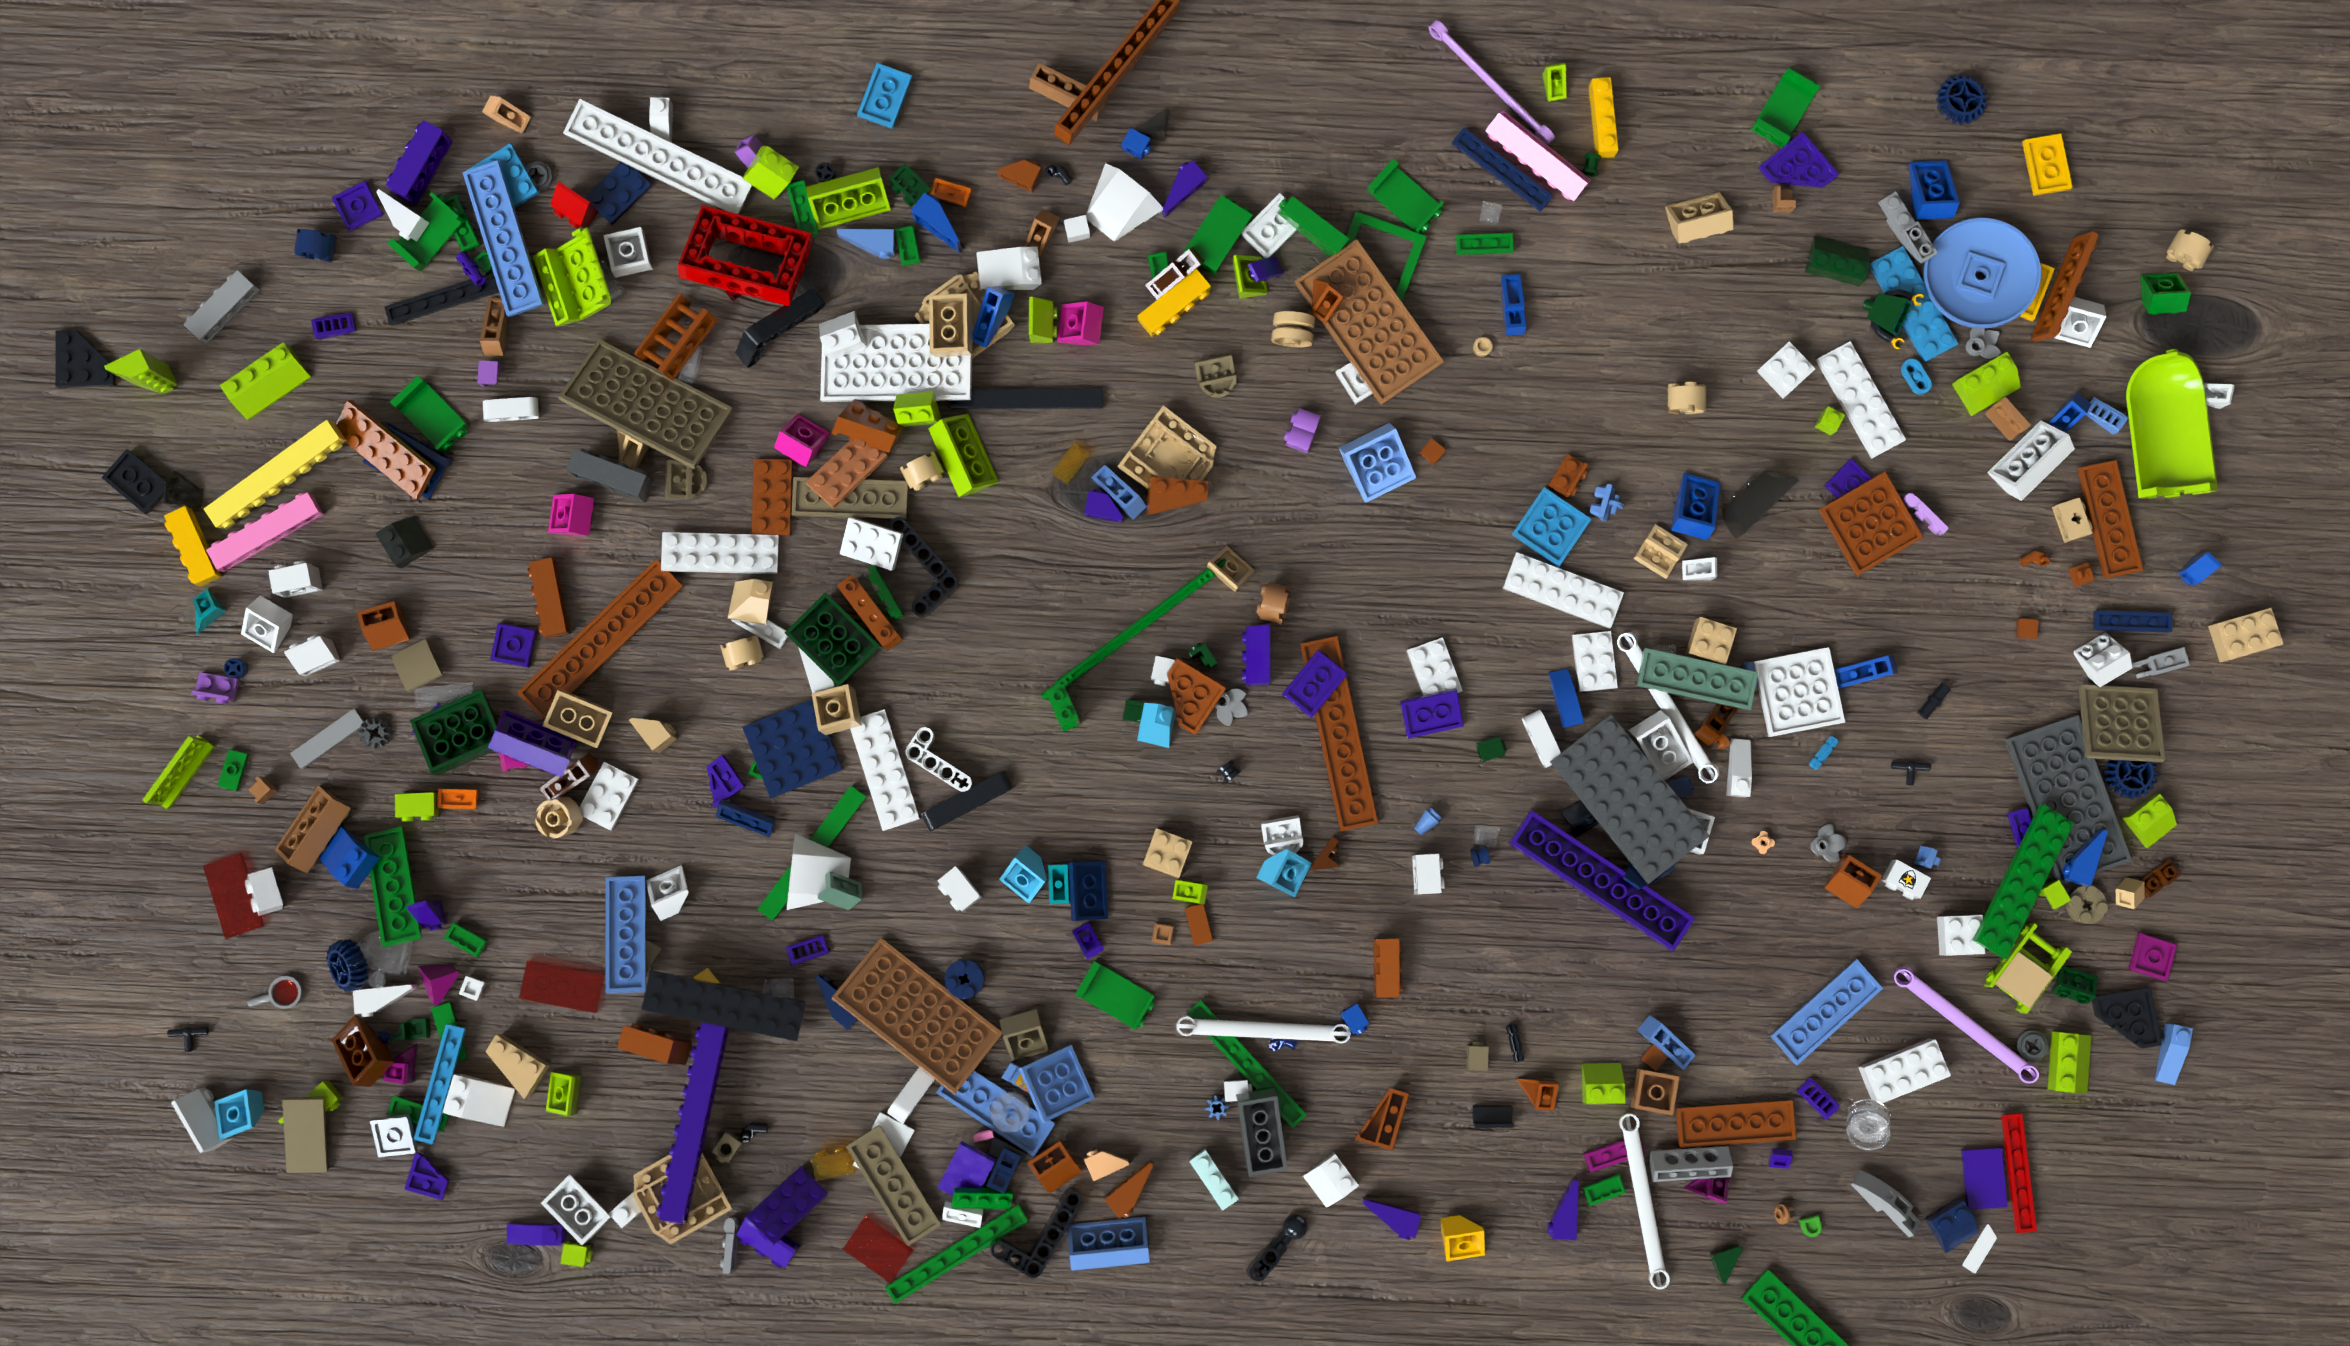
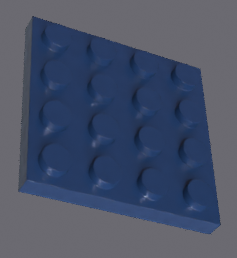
M813 699L742 727L770 799L843 770L829 734L825 735L818 730Z

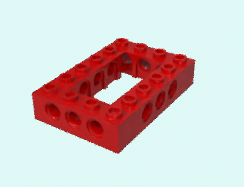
M702 205L678 262L679 278L790 306L812 249V233ZM715 238L785 256L782 265H779V273L776 280L769 271L763 272L751 269L750 266L744 267L732 264L731 261L724 262L708 256Z

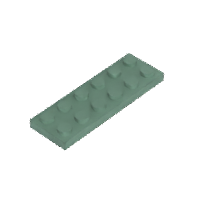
M1644 648L1636 686L1751 710L1758 672Z

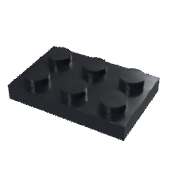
M126 449L101 477L146 515L172 487L170 483L129 449Z

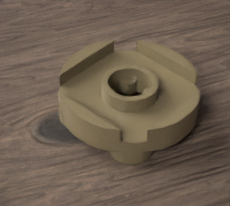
M2079 886L2069 893L2071 901L2066 903V909L2070 917L2077 922L2083 924L2096 923L2108 911L2104 894L2095 886ZM2085 899L2091 903L2089 910L2082 907Z

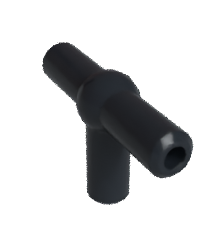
M1892 761L1891 768L1907 770L1906 785L1913 786L1915 770L1930 771L1931 764L1915 763L1914 761Z
M207 1027L169 1029L167 1036H184L185 1052H192V1036L208 1035L209 1029Z

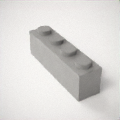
M237 270L228 276L227 281L222 286L214 290L213 295L209 299L201 303L200 308L195 313L187 317L183 325L200 341L207 344L260 290L244 274Z

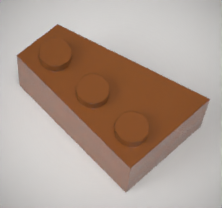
M854 399L838 416L831 434L837 435L840 433L849 436V440L855 441V439L867 442V446L889 453L897 444L903 426Z
M1150 477L1146 516L1207 501L1208 481Z
M1399 938L1373 939L1375 998L1400 997V993H1403V983L1400 981L1402 962H1399V954H1401Z
M632 1023L631 1026L623 1025L617 1048L667 1064L686 1065L692 1042L676 1038L677 1036L672 1034H660V1031L648 1028V1030H645L642 1025Z
M1390 1088L1355 1139L1393 1151L1410 1093Z

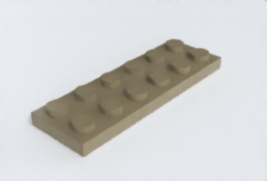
M793 477L792 516L853 517L863 519H894L895 517H901L907 520L908 484L906 481L864 480L833 509L806 485V481L809 478Z
M880 1124L846 1145V1148L907 1246L941 1226L940 1221Z

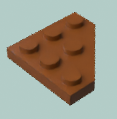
M1177 657L1167 671L1179 726L1196 735L1225 691L1226 686Z

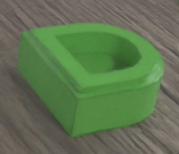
M1818 1214L1799 1219L1801 1230L1805 1235L1816 1237L1821 1233L1822 1224Z

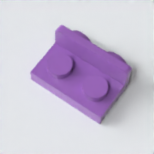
M199 672L196 690H192L191 694L197 695V699L209 701V698H215L216 703L228 704V701L235 702L240 679Z

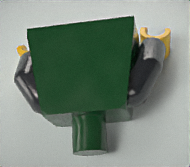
M1901 289L1886 291L1884 294H1878L1875 301L1866 299L1862 309L1869 311L1867 319L1871 321L1870 326L1875 334L1884 341L1891 342L1895 349H1900L1895 346V342L1900 340L1904 343V340L1899 338L1898 334L1912 304L1915 306L1922 305L1916 302V297L1924 298L1922 294L1914 296L1913 293Z

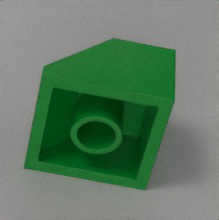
M2179 273L2141 275L2142 303L2148 314H2176L2187 311L2191 291Z

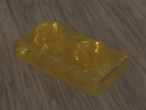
M1073 443L1053 470L1052 475L1068 485L1089 456V453Z

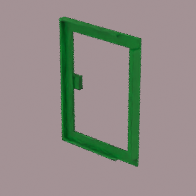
M1356 211L1346 235L1349 240L1343 248L1355 241L1361 224L1414 242L1395 292L1401 302H1403L1427 236Z

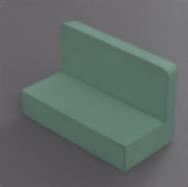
M833 872L825 875L826 888L818 894L819 900L846 910H850L862 900V883Z

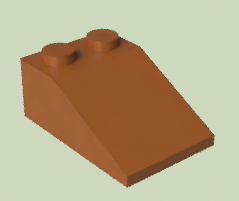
M1151 1159L1105 1195V1202L1118 1218L1122 1216L1126 1218L1134 1211L1133 1207L1153 1167Z

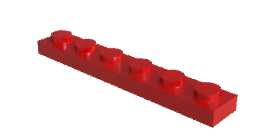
M2023 1114L2001 1115L2015 1233L2036 1232L2037 1227Z

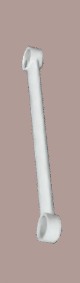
M1625 632L1619 636L1617 645L1622 651L1626 652L1639 674L1643 652L1638 645L1637 636L1632 632ZM1622 637H1625V639L1628 641L1630 649H1627L1622 645ZM1648 689L1661 711L1670 718L1692 761L1699 770V778L1705 783L1714 782L1719 776L1718 767L1711 763L1670 695L1666 692ZM1703 768L1707 769L1712 780L1706 779L1703 776Z
M1187 1016L1180 1018L1176 1024L1178 1033L1183 1036L1194 1034L1334 1041L1341 1044L1347 1042L1351 1035L1350 1029L1344 1024L1333 1026L1192 1019ZM1184 1019L1192 1021L1193 1025L1179 1023ZM1337 1027H1343L1347 1032H1336L1334 1030ZM1179 1028H1192L1193 1030L1189 1033H1183ZM1334 1035L1347 1037L1339 1041L1335 1039Z
M1625 1113L1619 1119V1126L1623 1130L1650 1270L1649 1281L1654 1288L1664 1289L1668 1286L1670 1278L1665 1270L1638 1130L1639 1120L1634 1114ZM1629 1116H1633L1636 1120L1634 1129L1631 1128ZM1624 1118L1626 1119V1125L1628 1130H1626L1623 1127ZM1659 1272H1663L1666 1275V1281L1663 1285L1661 1284ZM1654 1274L1656 1275L1657 1285L1653 1283Z

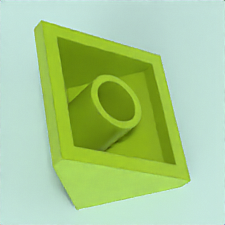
M1233 256V268L1239 299L1268 294L1266 281L1256 282L1251 277L1248 267L1250 263L1261 260L1262 257Z
M551 1072L546 1111L565 1116H572L577 1113L581 1075Z

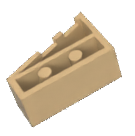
M503 1034L495 1035L485 1051L524 1099L531 1097L551 1065Z

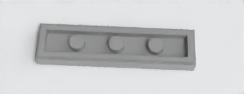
M352 709L290 754L300 769H304L357 732L364 720L356 709Z

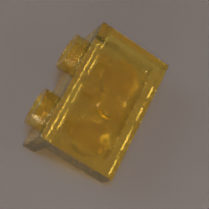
M845 1147L833 1149L834 1153L826 1154V1151L814 1153L815 1157H812L810 1161L813 1164L815 1180L819 1181L855 1173L850 1152L845 1150Z

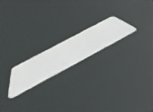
M1989 1224L1986 1225L1962 1264L1973 1273L1977 1272L1997 1239Z

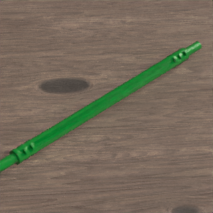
M1222 559L1216 565L1221 568L1225 564L1226 559ZM1207 568L1065 675L1061 676L1047 690L1064 684L1065 687L1069 686L1096 664L1213 579L1215 573ZM1045 691L1040 694L1044 701L1048 699Z

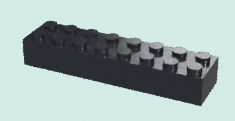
M651 970L641 1010L797 1041L806 1001Z

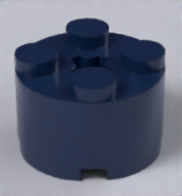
M297 229L294 248L295 256L332 262L337 236L330 233L325 235L320 231Z
M964 959L954 962L949 966L945 974L947 990L953 996L960 999L974 997L982 990L985 984L983 969L972 960ZM965 974H967V978L970 981L962 984V979H960V977L965 976Z

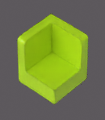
M2052 880L2045 884L2039 893L2040 896H2046L2053 909H2057L2071 901L2060 880Z

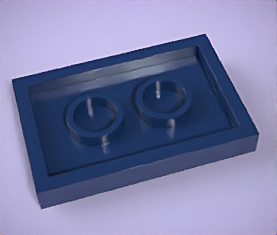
M620 162L584 198L613 225L652 185L635 168Z
M1070 862L1071 921L1108 919L1106 862Z

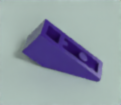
M1193 160L1189 163L1185 162L1180 166L1162 210L1164 218L1207 182V175Z
M425 900L407 905V910L423 929L430 928V931L441 929V925L447 923L442 901Z
M1571 1179L1551 1216V1222L1547 1223V1233L1550 1234L1552 1239L1577 1240L1579 1182L1577 1179Z
M1365 1198L1362 1199V1203L1399 1234L1398 1237L1410 1240V1237L1416 1238L1421 1218L1420 1213Z
M561 1223L507 1224V1244L561 1246L566 1243L567 1230Z

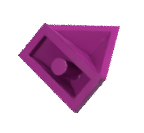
M452 965L418 966L428 998L434 1005L438 1006L460 973Z
M417 1044L393 1058L394 1063L384 1073V1081L400 1084L415 1082Z
M1730 1177L1695 1179L1683 1188L1726 1204Z

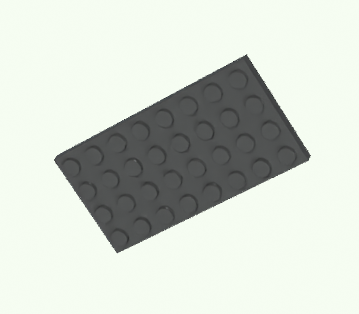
M1612 714L1550 761L1552 766L1647 884L1710 836Z
M2079 715L2005 739L2032 817H2034L2039 805L2045 804L2074 823L2052 867L2055 880H2060L2061 884L2070 882L2062 879L2064 875L2062 873L2063 866L2097 830H2107L2108 833L2095 873L2132 861L2096 761L2093 758H2085L2083 729Z

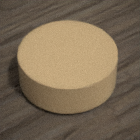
M1479 337L1473 344L1475 354L1480 357L1489 355L1493 348L1491 340L1487 337Z

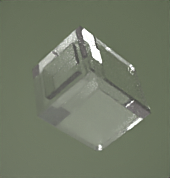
M1475 825L1473 844L1496 847L1500 828Z

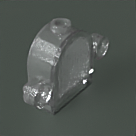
M375 931L366 935L361 942H358L357 946H360L361 952H364L363 955L366 958L368 968L376 971L369 976L368 982L370 986L376 989L382 988L386 984L385 973L405 977L414 941L383 948L380 932Z

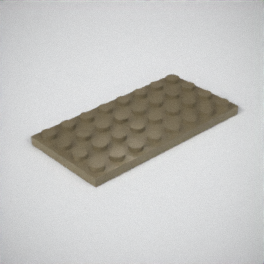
M598 339L559 395V400L693 469L696 468L733 412V408L676 378L671 381L657 368Z

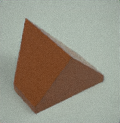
M1314 279L1311 313L1326 324L1343 303L1345 295L1330 283Z
M1516 1078L1535 1110L1554 1111L1559 1086L1558 1081Z

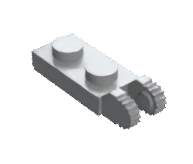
M2185 647L2132 663L2133 667H2140L2148 663L2150 671L2136 674L2137 679L2190 666Z
M735 1216L726 1219L723 1228L726 1232L722 1243L725 1252L720 1263V1267L723 1268V1274L733 1273L736 1268L739 1239L736 1234L739 1231L740 1220Z

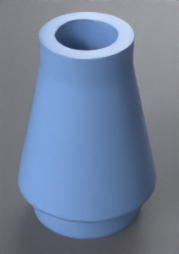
M1430 807L1424 811L1414 829L1422 836L1440 823L1439 820L1442 817Z

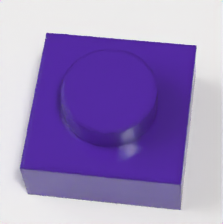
M1772 1148L1768 1161L1769 1167L1789 1169L1793 1157L1792 1150Z

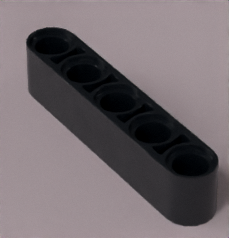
M1003 771L923 812L921 816L930 832L1013 789V786L1006 772Z

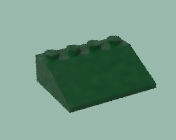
M826 592L785 632L838 687L852 677L882 649Z
M482 689L410 720L430 773L437 776L493 752L488 746L499 722Z

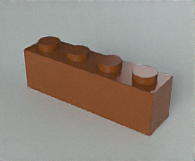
M551 557L529 562L530 568L527 570L529 578L533 580L531 591L537 601L535 612L540 617L541 623L538 624L540 634L547 639L570 634L556 560Z

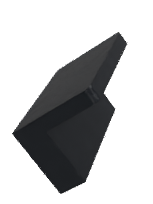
M1580 800L1561 811L1562 816L1568 821L1576 837L1599 824Z
M1472 1107V1125L1474 1128H1514V1123H1512V1107Z

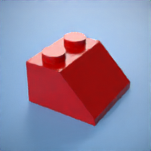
M561 182L557 183L550 203L554 209L553 213L561 219L565 217L570 220L568 223L576 229L588 227L597 215V210L585 198Z

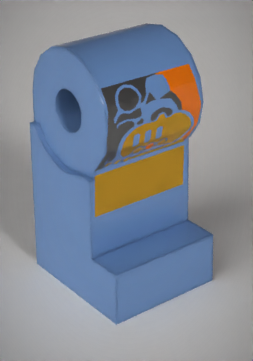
M1011 1061L1001 1078L1029 1093L1019 1070L1021 1067Z

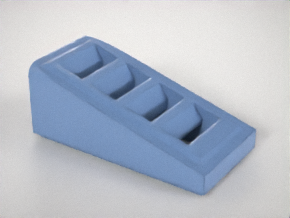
M2095 397L2090 401L2091 406L2085 414L2113 435L2120 431L2128 419L2123 413ZM2095 405H2097L2098 409L2095 411V413H2092L2091 411L2093 410ZM2104 410V414L2101 417H2099L2098 415L2100 414V412ZM2111 415V418L2106 421L2107 416ZM2116 419L2118 422L2114 426L2112 423Z

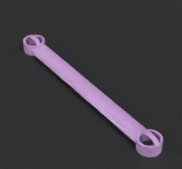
M1436 20L1429 26V32L1432 37L1439 41L1443 40L1535 131V136L1547 145L1555 139L1552 131L1545 125H1540L1448 34V30L1440 21Z
M1899 966L1895 970L1894 980L1897 985L1907 987L2017 1072L2023 1082L2034 1083L2037 1081L2039 1069L2036 1064L2026 1062L1916 977L1910 967ZM1901 973L1908 981H1900L1896 975ZM2026 1069L2033 1077H2025L2021 1074V1071Z

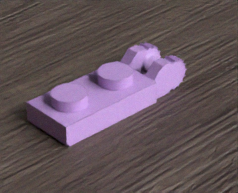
M1908 493L1903 497L1902 501L1905 506L1913 508L1916 511L1914 514L1921 521L1925 520L1929 524L1928 528L1934 534L1942 535L1948 530V527L1915 494Z

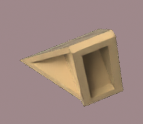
M617 430L618 461L627 464L628 467L634 470L638 468L649 446Z

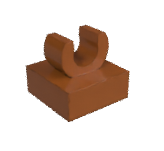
M2089 563L2068 569L2074 587L2095 580Z

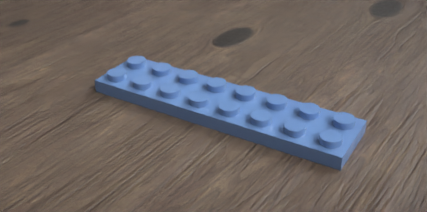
M496 160L462 172L506 315L512 317L543 306V298L500 161Z

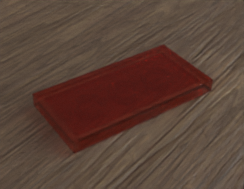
M239 853L203 865L225 939L265 927L262 917L258 916V912H253L250 903L253 896L252 893H247L245 887L248 871L243 854Z
M527 960L519 999L597 1013L604 975Z

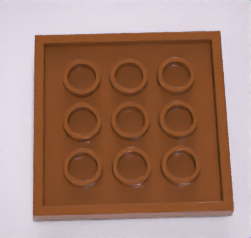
M1882 472L1818 509L1856 576L1923 538L1886 472Z

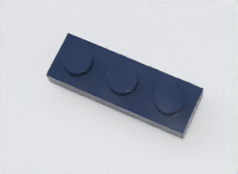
M723 799L719 802L716 814L717 818L769 838L773 833L776 820Z

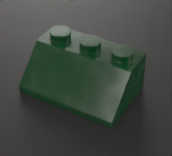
M1813 236L1805 273L1860 286L1866 280L1870 264L1869 250Z

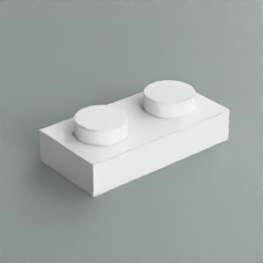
M945 1201L942 1220L980 1228L984 1209L952 1208L951 1202Z

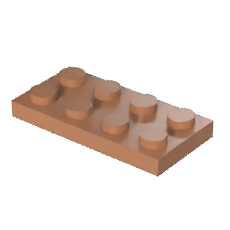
M855 439V441L850 440L806 481V485L834 509L888 458L884 451L867 446V442Z

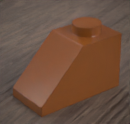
M1021 160L1001 167L997 171L999 178L1030 192H1033L1042 173L1039 164L1033 160H1029V162Z

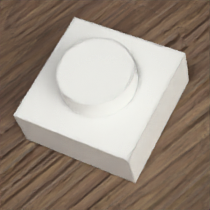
M466 976L459 994L479 1001L486 982Z

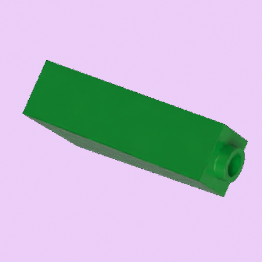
M1293 196L1284 198L1278 205L1280 209L1277 213L1327 256L1338 254L1349 240L1347 236Z

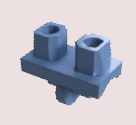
M1607 484L1606 487L1596 486L1595 497L1603 499L1602 504L1592 503L1590 508L1592 515L1599 517L1601 521L1605 522L1608 520L1609 512L1616 514L1617 509H1623L1624 504L1619 502L1620 496H1614L1616 489L1611 484Z

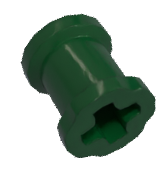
M1586 153L1584 156L1586 159L1585 166L1582 169V173L1589 177H1596L1599 174L1597 169L1601 156L1594 153Z

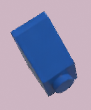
M2076 392L2047 424L2066 433L2088 412L2091 403Z
M2207 551L2193 556L2178 574L2182 576L2183 582L2193 586L2201 583L2222 564Z

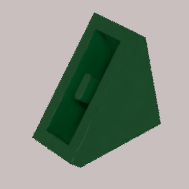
M1732 1245L1709 1253L1719 1281L1727 1283L1743 1248Z

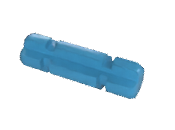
M1830 736L1826 740V744H1823L1816 753L1815 758L1809 762L1813 769L1818 770L1822 762L1833 751L1832 748L1836 747L1839 743L1838 739Z

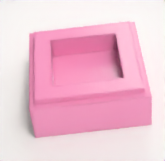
M989 1129L975 1133L973 1138L974 1142L994 1138L995 1135L994 1131Z

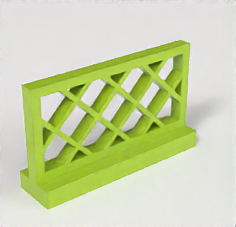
M200 735L196 737L188 736L142 801L147 804L161 805L170 810L215 746Z

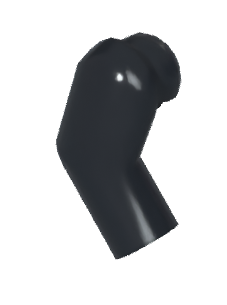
M1050 165L1045 170L1048 176L1061 178L1065 186L1073 181L1063 166Z
M749 1123L741 1131V1140L747 1143L756 1133L767 1134L768 1124Z

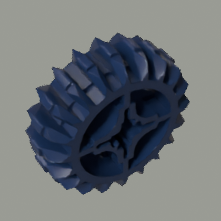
M1964 73L1959 77L1956 74L1952 79L1947 78L1945 83L1940 85L1941 89L1937 91L1939 96L1936 98V102L1940 103L1937 109L1943 110L1940 115L1946 114V120L1951 118L1952 124H1955L1957 121L1960 125H1963L1965 122L1970 124L1972 120L1976 121L1984 113L1983 110L1987 108L1985 102L1988 101L1989 97L1984 96L1987 90L1981 89L1984 83L1978 85V78L1973 81L1972 75H1968L1966 78ZM1958 87L1956 94L1949 95L1950 89ZM1975 103L1974 109L1966 112L1968 105Z
M2111 759V762L2105 764L2109 767V770L2104 771V773L2109 774V777L2105 778V780L2112 782L2108 787H2115L2114 793H2120L2121 797L2128 796L2129 799H2133L2135 796L2140 798L2142 794L2147 795L2149 793L2148 789L2152 790L2154 788L2151 783H2157V780L2153 778L2159 774L2154 772V768L2158 766L2157 764L2152 765L2151 762L2139 761V764L2134 765L2128 760ZM2143 770H2144V778H2142V775H2141V773H2142ZM2129 780L2132 784H2135L2136 788H2130L2123 782Z
M350 939L339 940L329 946V950H327L328 956L326 957L332 979L345 992L356 991L366 985L368 981L367 975L369 974L366 958L363 955L364 952H361L360 946H357L356 942H352Z

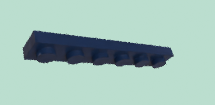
M1464 127L1451 144L1538 211L1541 212L1553 197L1548 191Z

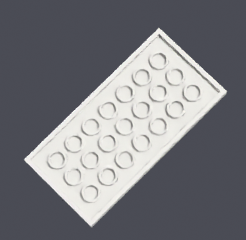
M929 324L860 325L867 347L832 360L825 355L822 346L820 401L852 402L854 399L857 401H895L897 394L934 391L936 400H971L972 355L934 357L930 353Z

